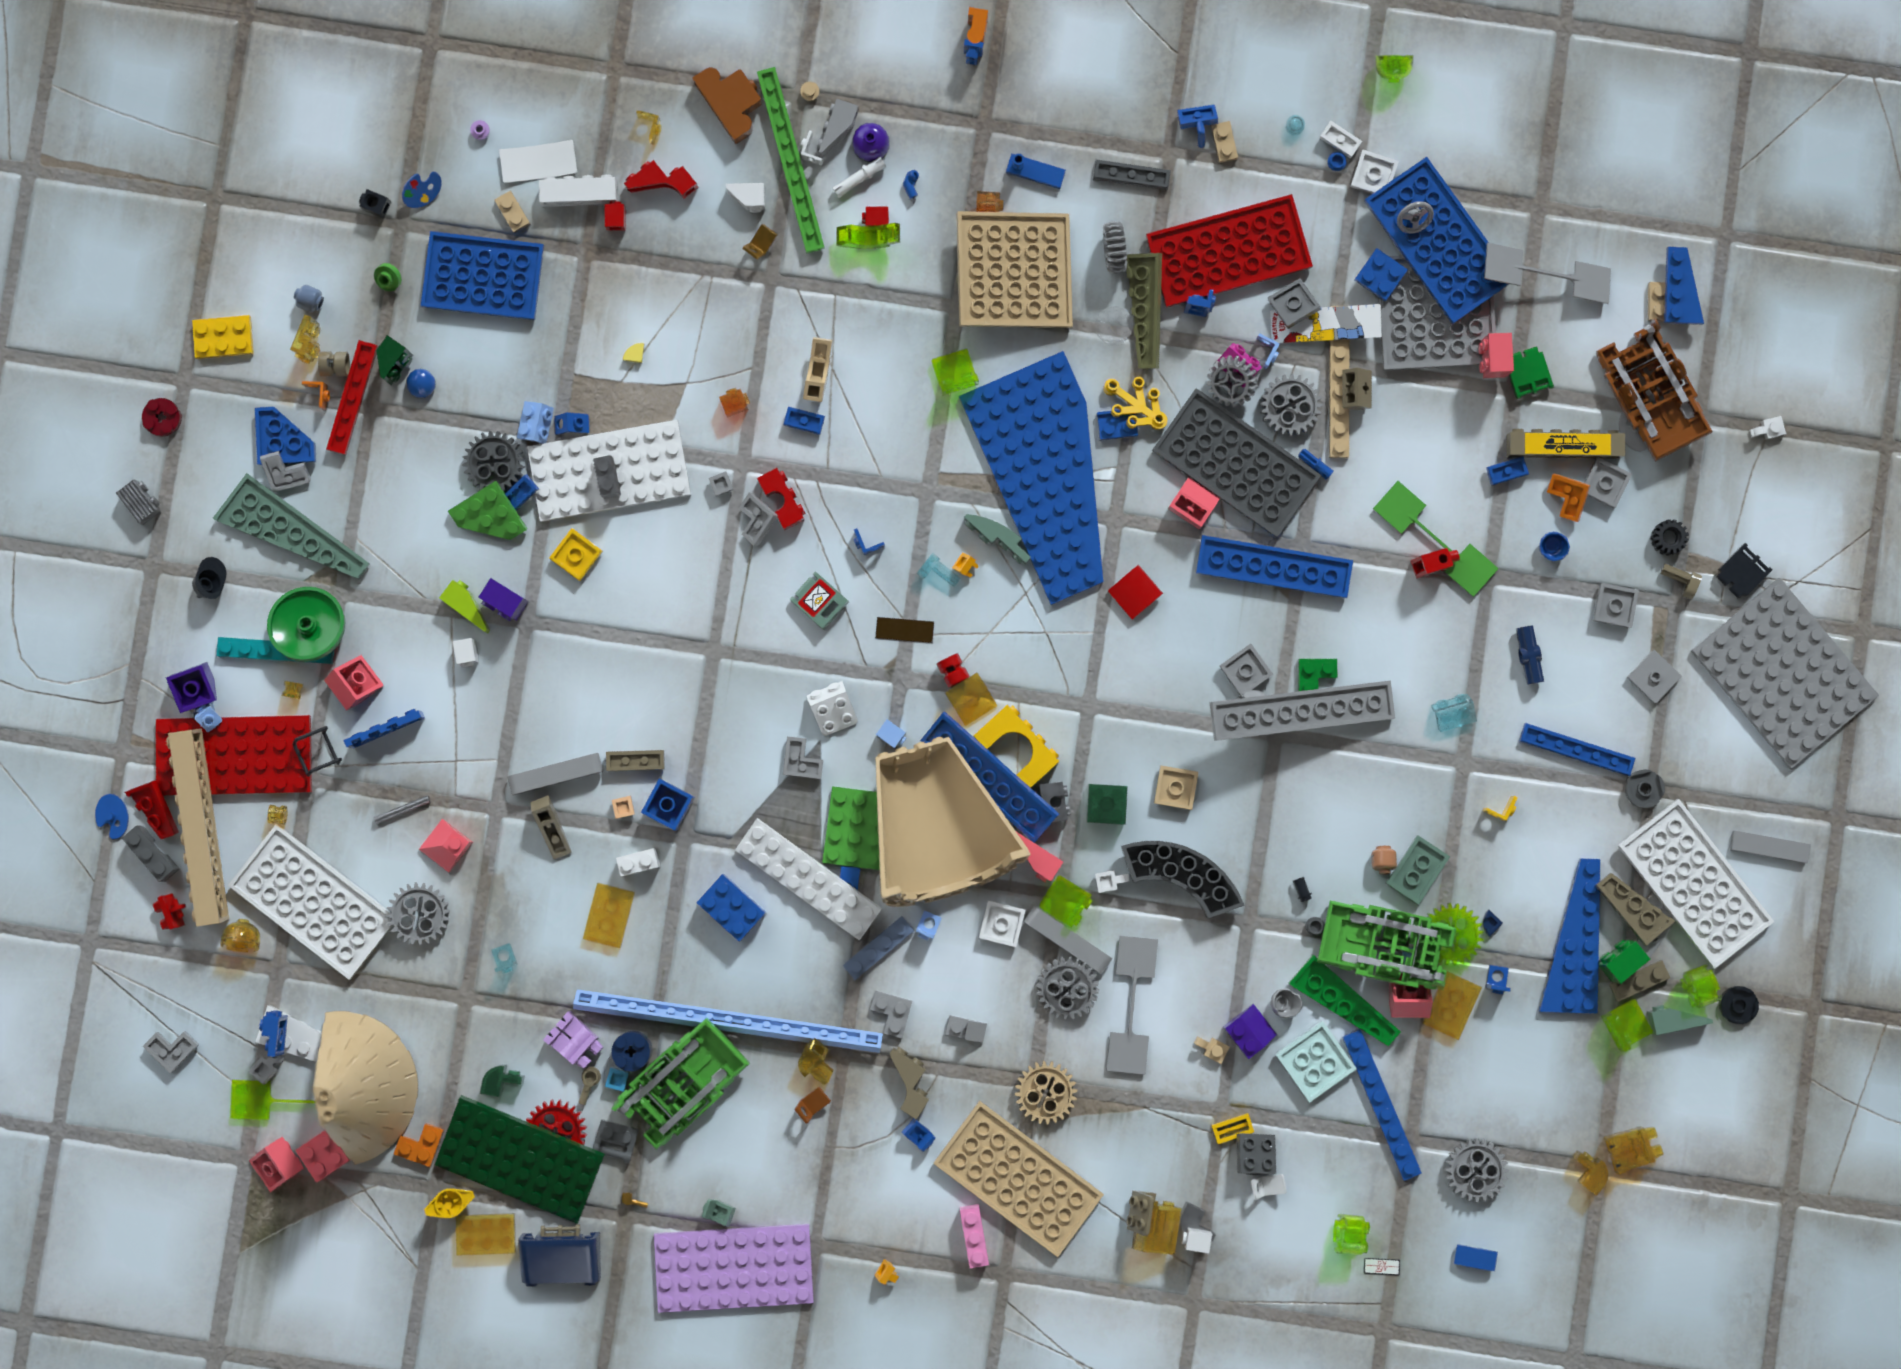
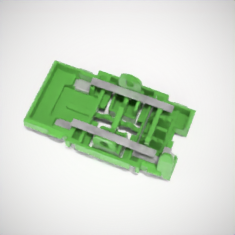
M706 1017L690 1033H686L679 1043L674 1041L671 1046L629 1083V1090L626 1089L618 1096L611 1110L614 1112L618 1109L622 1115L625 1114L629 1119L636 1110L651 1126L644 1132L643 1137L657 1150L661 1145L664 1146L674 1133L678 1136L721 1097L724 1093L722 1089L727 1088L750 1062ZM685 1071L688 1075L676 1084L674 1080ZM691 1077L694 1081L683 1091L680 1087ZM669 1086L672 1090L661 1099L658 1096L661 1094L660 1089H665ZM675 1093L678 1097L674 1099L673 1104L670 1102L667 1105L664 1101ZM700 1108H702L693 1118H691Z

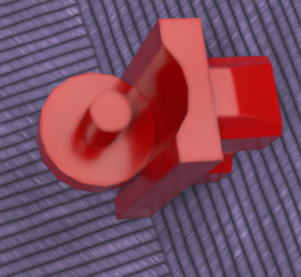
M173 893L157 897L158 901L153 904L155 912H163L165 918L160 920L161 928L163 930H172L184 926L182 909L187 907L186 904L180 905L178 899L174 898Z

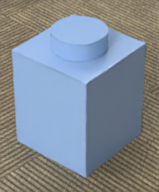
M888 719L876 733V736L894 749L896 746L901 747L907 739L904 737L906 732Z

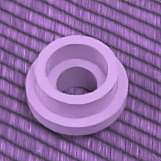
M478 120L471 125L470 131L474 138L482 140L489 135L490 128L486 122ZM483 127L482 132H477V128Z

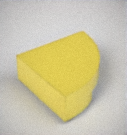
M637 343L630 346L624 353L623 361L642 363L645 344Z

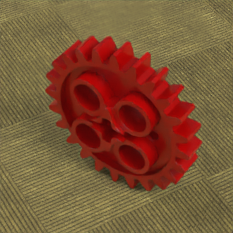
M551 1099L550 1105L544 1101L542 1103L543 1108L537 1105L535 1107L537 1112H530L533 1118L527 1117L526 1119L527 1122L539 1127L540 1124H543L548 1128H541L554 1132L553 1129L557 1127L558 1135L567 1138L565 1135H570V1140L582 1145L585 1144V1141L581 1139L587 1136L586 1133L582 1132L587 1126L581 1124L585 1121V1118L579 1119L578 1116L581 1114V1111L575 1113L576 1106L574 1105L570 1109L568 1101L565 1105H562L561 1099L557 1104ZM547 1114H552L555 1117L554 1123L547 1122ZM564 1122H570L573 1125V1129L570 1131L566 1130L563 1125Z

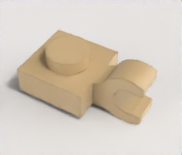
M1197 1036L1194 1044L1206 1049L1203 1055L1220 1064L1230 1046L1214 1038H1211L1210 1042Z

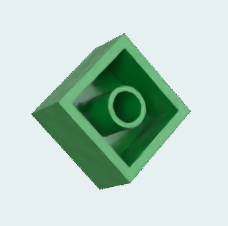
M1621 940L1614 946L1615 949L1611 953L1606 952L1599 958L1601 960L1599 967L1611 982L1622 984L1646 964L1650 957L1636 941Z

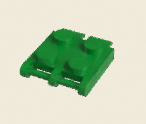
M1536 346L1524 350V357H1522L1521 352L1513 353L1514 371L1509 375L1516 399H1520L1521 396L1526 394H1536L1542 389L1554 388L1543 351L1539 352Z

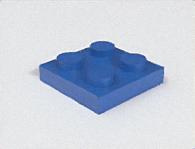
M1376 248L1354 281L1383 301H1386L1408 269Z

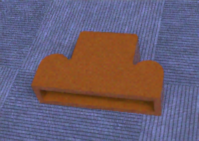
M713 67L706 68L692 77L695 86L735 145L747 138L753 131L752 121L748 114L762 105L761 98L756 92L758 88L754 81H749L741 69L721 80L719 71Z

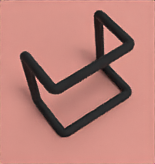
M327 726L299 736L292 743L307 777L313 772L335 763L339 765L342 761V758H337L326 734ZM322 732L334 760L308 771L296 743Z

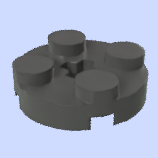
M1651 770L1635 771L1626 779L1625 794L1634 806L1641 808L1653 807L1664 796V781ZM1643 783L1650 788L1647 790V794L1640 791Z

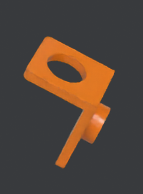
M302 381V385L305 387L320 388L319 408L326 410L327 402L330 400V391L327 390L328 385L324 382Z

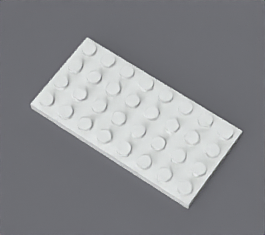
M678 420L527 446L533 482L539 488L535 496L540 522L691 495ZM611 455L614 458L621 495L604 499L600 495L593 459Z
M1676 799L1618 845L1622 853L1712 969L1717 968L1774 922L1679 799Z
M278 824L272 828L228 885L349 980L352 979L393 926L387 924L392 921V918L386 917V915L391 914L389 910Z

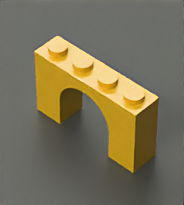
M1007 704L973 737L988 749L1007 733H1019L1025 736L1031 744L1032 757L1030 762L1016 775L1031 788L1059 762L1057 759L1059 755L1053 748L1049 750L1044 745L1046 741L1040 734L1035 735L1031 731L1033 726L1026 719L1022 721L1019 718L1020 712L1013 705L1009 707Z

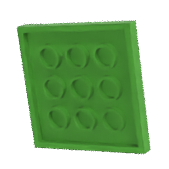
M832 786L822 863L880 870L877 792Z

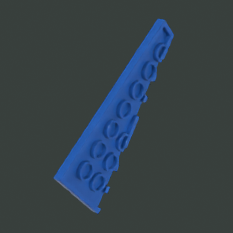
M1579 858L1567 910L1563 917L1564 921L1553 954V962L1548 973L1541 1006H1539L1540 1012L1598 1014L1600 891L1595 885L1600 881V859Z

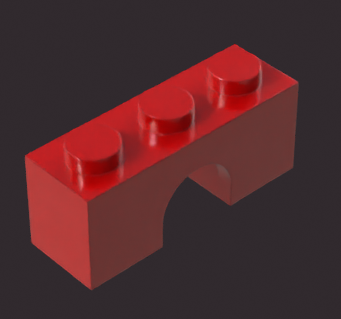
M775 468L757 478L766 497L772 494H780L785 498L783 507L775 511L784 531L805 520L803 515L806 513L801 504H796L794 499L797 496L792 487L788 489L785 483L788 479L783 470L779 472L778 468Z

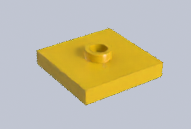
M571 528L549 559L578 581H581L603 551Z

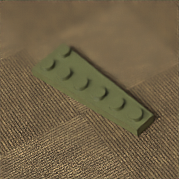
M1127 254L1126 272L1130 283L1129 296L1132 299L1131 312L1134 315L1135 325L1133 328L1136 338L1138 368L1159 369L1162 254Z

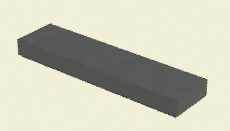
M1096 159L1093 180L1168 190L1171 170Z

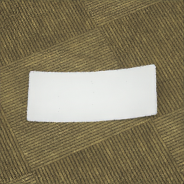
M573 140L528 147L499 149L503 182L535 180L577 173Z

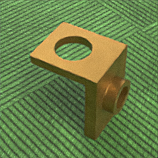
M761 224L751 242L744 245L742 249L758 260L766 255L777 234L764 224Z

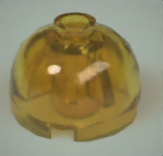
M238 919L237 922H233L225 927L222 932L220 946L226 945L227 950L248 953V949L253 948L254 952L260 949L259 930L249 923V920Z

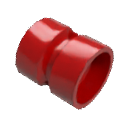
M958 653L936 664L940 673L945 674L943 679L948 688L970 678L966 668L961 666L963 662ZM954 666L956 670L951 672L950 667Z

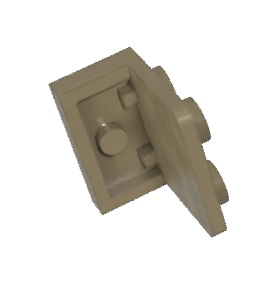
M1132 1190V1196L1129 1200L1130 1210L1127 1217L1128 1230L1143 1236L1149 1235L1152 1228L1156 1193Z

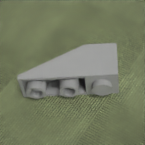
M836 99L835 104H831L829 110L831 117L829 122H825L823 128L824 138L823 140L820 139L817 145L819 157L823 158L853 129L859 112L858 105Z

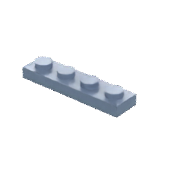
M901 916L848 960L843 967L856 980L910 935L914 929Z

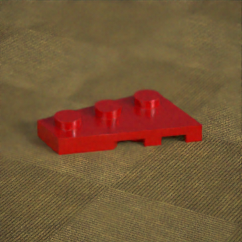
M156 780L124 792L127 797H132L136 802L135 807L138 811L142 810L146 815L148 824L161 840L179 833Z

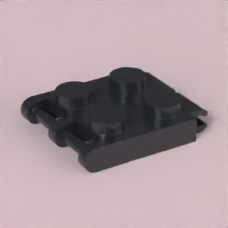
M1746 543L1742 544L1717 569L1720 573L1716 577L1725 586L1731 582L1732 585L1728 589L1737 598H1740L1742 595L1747 596L1773 570L1771 567L1768 568L1760 560V556L1755 555L1747 547ZM1743 550H1745L1753 559H1751ZM1756 562H1757L1765 571H1763V570L1756 564Z

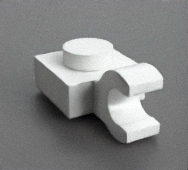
M1781 416L1761 421L1762 426L1749 430L1751 438L1764 434L1765 440L1786 434Z
M1114 870L1095 874L1099 893L1117 890L1118 883L1130 881L1129 874L1115 876Z

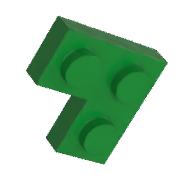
M1298 659V692L1319 689L1318 678H1338L1337 659Z

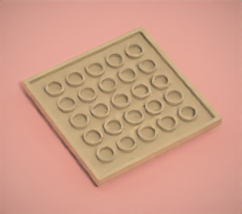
M958 211L956 213L959 327H1073L1069 214Z

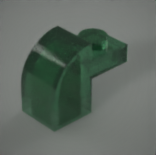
M507 1064L495 1066L484 1075L480 1094L500 1097L502 1096L504 1082L521 1085L524 1083L525 1075H520V1071L517 1070L506 1072Z

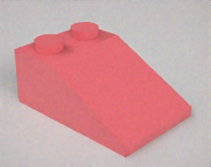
M1016 832L1031 854L1027 861L1033 871L1037 873L1035 877L1043 882L1047 880L1052 881L1063 861Z

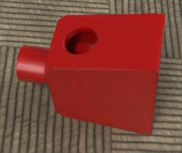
M1448 548L1421 555L1411 560L1416 579L1452 567L1453 562L1460 560V556L1457 550L1449 552Z

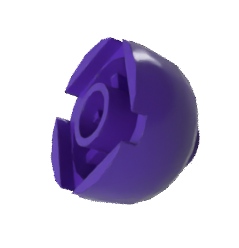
M876 123L861 125L855 131L852 138V148L855 155L866 162H873L878 157L883 158L890 147L889 136L886 130Z

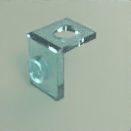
M510 943L492 949L498 967L494 969L495 972L502 971V974L512 971V966L518 965ZM501 950L509 952L508 960L502 961L499 959L498 954Z

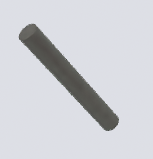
M427 795L375 816V823H381L431 802L430 798Z

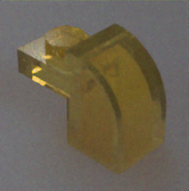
M815 1037L804 1047L798 1061V1068L804 1077L810 1073L816 1080L825 1085L829 1082L834 1070L824 1062L829 1049Z
M1576 1151L1572 1157L1587 1169L1577 1181L1589 1192L1597 1196L1608 1181L1607 1166L1600 1158L1596 1157L1592 1162L1594 1158L1587 1152L1581 1153Z

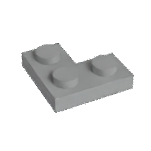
M279 451L260 456V461L273 492L310 482V476L304 463L285 468Z
M749 492L739 507L751 518L741 535L753 546H758L778 515L754 493Z
M787 736L783 775L821 779L823 760L804 758L806 738Z
M875 991L870 1010L888 1015L884 1034L903 1038L912 1001Z
M186 1031L172 1044L159 1032H156L143 1047L169 1073H172L199 1044Z

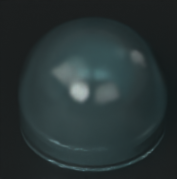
M1299 115L1289 117L1285 125L1287 132L1291 135L1302 133L1305 128L1304 119Z

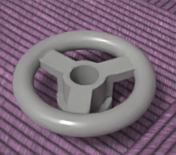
M1414 202L1407 205L1397 217L1398 228L1402 232L1409 234L1424 230L1433 219V208L1426 202ZM1428 212L1427 219L1419 225L1421 217ZM1403 219L1410 220L1412 228L1405 227Z

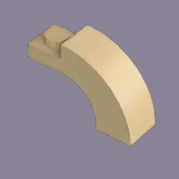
M813 337L809 369L804 387L803 399L818 402L823 400L831 358L832 340Z

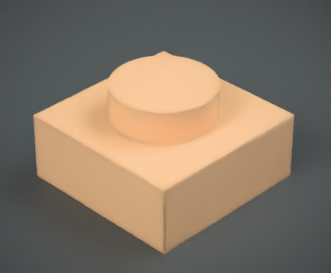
M631 796L612 800L616 819L635 815Z

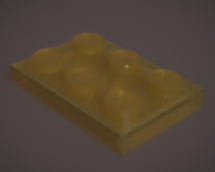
M597 883L583 939L621 948L635 892Z
M1447 971L1445 987L1443 990L1437 989L1433 998L1430 1018H1424L1422 1024L1459 1040L1482 987Z
M515 1213L456 1216V1255L516 1253Z

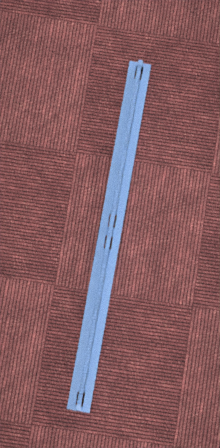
M577 990L573 1003V1009L695 1027L708 1017L719 1030L876 1053H880L883 1033ZM580 1000H582V1001H589L590 1003L579 1002V1001H580ZM732 1022L742 1023L743 1025L732 1024ZM866 1041H867V1042H874V1043H877V1044H870V1043H865V1042H866Z

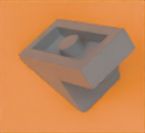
M949 1015L945 1035L983 1043L987 1023Z

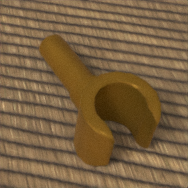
M622 1193L623 1204L648 1207V1203L632 1199L633 1193Z

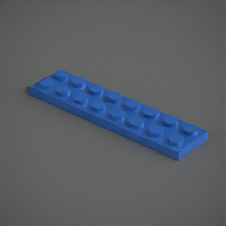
M1202 535L1196 574L1347 598L1353 560Z
M946 712L939 716L920 740L921 742L929 743L937 737H949L1004 816L1032 842L1035 843L1059 815L1054 808Z

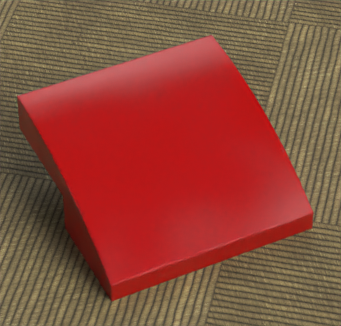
M1139 564L1108 590L1110 595L1132 620L1163 594Z

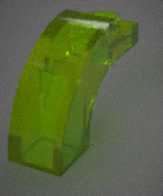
M890 223L880 226H856L850 224L836 227L837 246L855 249L890 247L891 244L900 243V224Z

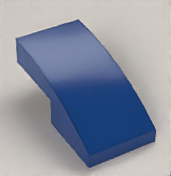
M1457 1244L1454 1264L1495 1271L1498 1252Z

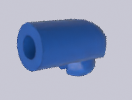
M916 170L909 171L903 181V187L909 199L918 196L914 188L919 178V173Z

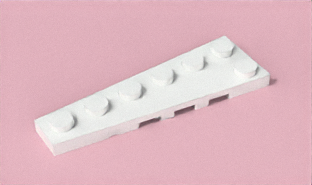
M270 1005L266 1009V1012L271 1010L281 1011ZM288 1015L284 1052L317 1062L322 1032ZM259 1030L255 1042L265 1045L266 1040H269V1036H261L262 1031Z

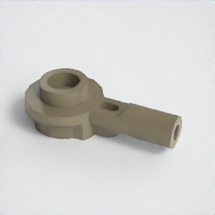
M592 1066L587 1067L582 1072L581 1077L584 1087L578 1101L582 1105H586L591 1087L599 1083L601 1079L600 1071Z

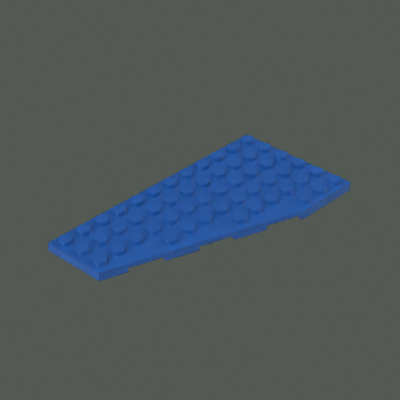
M1064 351L960 395L959 399L1027 553L1031 557V562L1050 605L1103 583L1087 403Z

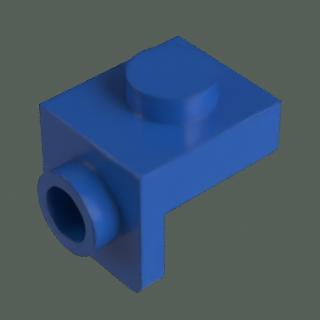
M915 1118L902 1131L903 1135L912 1141L922 1152L929 1148L936 1138L928 1128Z

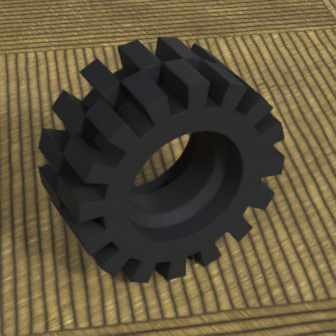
M1675 519L1661 522L1652 531V546L1655 545V550H1659L1660 554H1666V556L1682 551L1689 541L1687 538L1689 533L1685 532L1686 526L1682 527L1683 523H1677ZM1670 530L1675 533L1676 542L1674 544H1667L1664 541L1663 534L1665 531Z

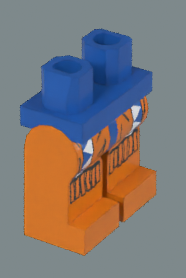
M969 7L968 24L971 25V28L968 30L967 39L964 41L966 64L977 65L978 56H983L988 10Z

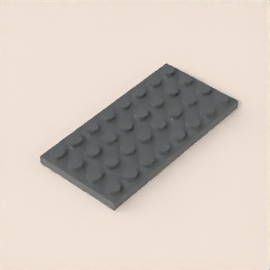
M1197 388L1152 449L1154 453L1213 492L1221 500L1276 538L1321 476Z

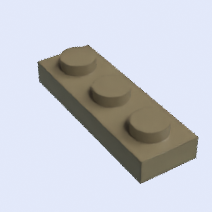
M664 750L606 752V771L665 769Z
M1659 960L1637 970L1622 984L1611 982L1609 987L1615 1000L1619 1002L1669 979L1670 976L1663 960Z

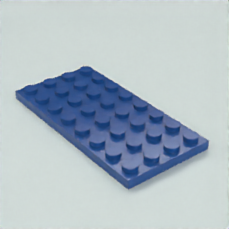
M1428 157L1419 161L1364 200L1452 324L1510 285L1484 279L1486 246L1489 242ZM1414 202H1426L1431 205L1434 216L1431 223L1424 230L1409 234L1402 232L1398 228L1397 217L1404 207ZM1428 212L1421 217L1419 225L1427 219ZM1403 219V225L1412 228V222Z

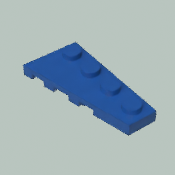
M1668 246L1666 248L1664 323L1703 325L1704 320L1688 248Z
M412 709L405 712V716L400 718L396 716L388 719L385 724L374 725L369 730L356 733L343 741L346 747L355 749L425 717L422 711Z

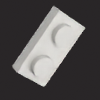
M1332 121L1329 122L1319 137L1349 158L1353 156L1362 142Z

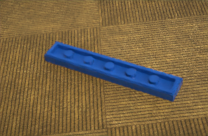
M1524 723L1519 742L1626 776L1631 775L1636 759L1528 723Z

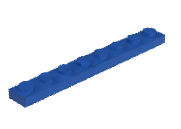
M1359 1029L1342 1036L1402 1179L1405 1181L1422 1174L1361 1030Z

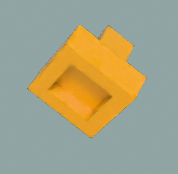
M962 552L952 569L964 576L972 577L973 575L969 570L971 567L977 569L978 564L973 557Z
M886 1259L883 1260L874 1275L884 1285H886L888 1280L896 1283L899 1278L896 1275L897 1273L894 1272L895 1267Z

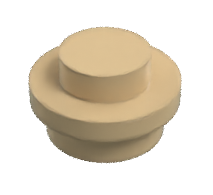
M814 82L804 83L800 89L801 96L807 101L815 100L819 96L818 85Z

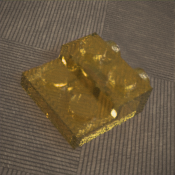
M305 314L290 350L295 353L294 357L310 364L320 353V344L314 339L319 336L321 328L316 320Z

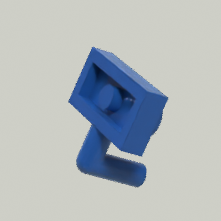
M1215 104L1177 110L1180 128L1196 127L1198 147L1204 148V126L1218 124Z

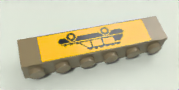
M1512 429V432L1507 434V457H1599L1601 459H1621L1625 456V433H1619V430H1608L1607 433H1600V430H1589L1588 433H1581V430L1574 429L1569 430L1568 433L1562 432L1561 429H1552L1550 432H1543V429H1532L1531 432H1524V429Z

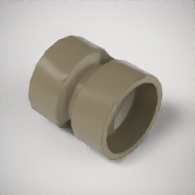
M320 352L318 356L320 376H333V374H336V376H348L350 370L349 353L336 352L333 354L332 352Z

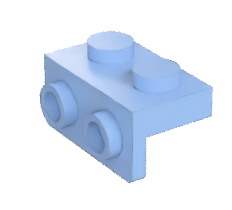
M524 401L517 439L534 441L541 444L546 443L554 408L543 403Z

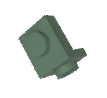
M708 1199L703 1206L702 1218L711 1219L729 1227L736 1208L719 1200Z

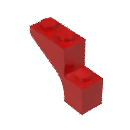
M654 160L644 163L640 167L641 170L636 174H630L624 183L626 189L631 193L658 188H670L676 191L683 199L698 189L697 183L683 166L674 168L669 173L670 176L667 177Z

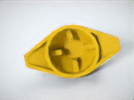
M453 1188L444 1189L424 1209L425 1215L453 1218L460 1214L474 1199L473 1191Z

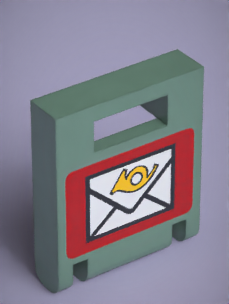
M815 571L813 575L817 580L814 581L809 577L795 593L799 599L796 600L794 597H791L790 600L824 630L849 601ZM834 601L838 607L825 619L821 614Z

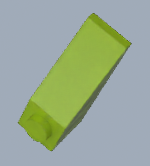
M452 580L439 599L481 630L489 633L490 629L472 593L467 590L469 586L461 580L458 582Z

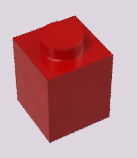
M610 201V204H605V228L607 231H626V207L620 201Z
M866 206V212H862V224H866V230H889L888 206Z

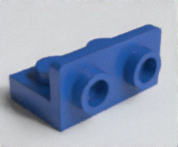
M1209 290L1206 299L1200 295L1189 296L1184 313L1206 317L1208 312H1212L1216 296H1212L1213 290Z

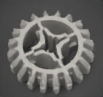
M1111 221L1105 223L1103 226V245L1107 270L1110 273L1124 272L1127 269L1124 227L1121 222Z
M1231 355L1227 357V360L1225 357H1222L1220 362L1216 361L1214 363L1215 367H1210L1209 371L1211 373L1207 375V378L1210 379L1207 385L1212 386L1209 392L1215 393L1213 399L1219 397L1218 403L1221 404L1225 401V406L1227 407L1230 403H1232L1233 407H1236L1238 403L1242 406L1245 401L1248 402L1251 399L1250 396L1255 395L1253 389L1258 387L1254 383L1258 380V377L1253 376L1256 370H1250L1252 364L1246 365V359L1240 362L1239 356H1236L1234 360ZM1227 368L1226 377L1219 379L1220 371ZM1237 370H1239L1243 375H1239L1237 373ZM1232 378L1236 383L1232 384L1229 379ZM1246 383L1245 391L1237 395L1238 387Z

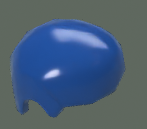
M415 369L408 375L406 386L408 391L415 397L425 398L434 391L436 381L428 370Z
M1553 531L1546 533L1541 538L1539 549L1546 559L1558 561L1568 555L1570 545L1566 536Z

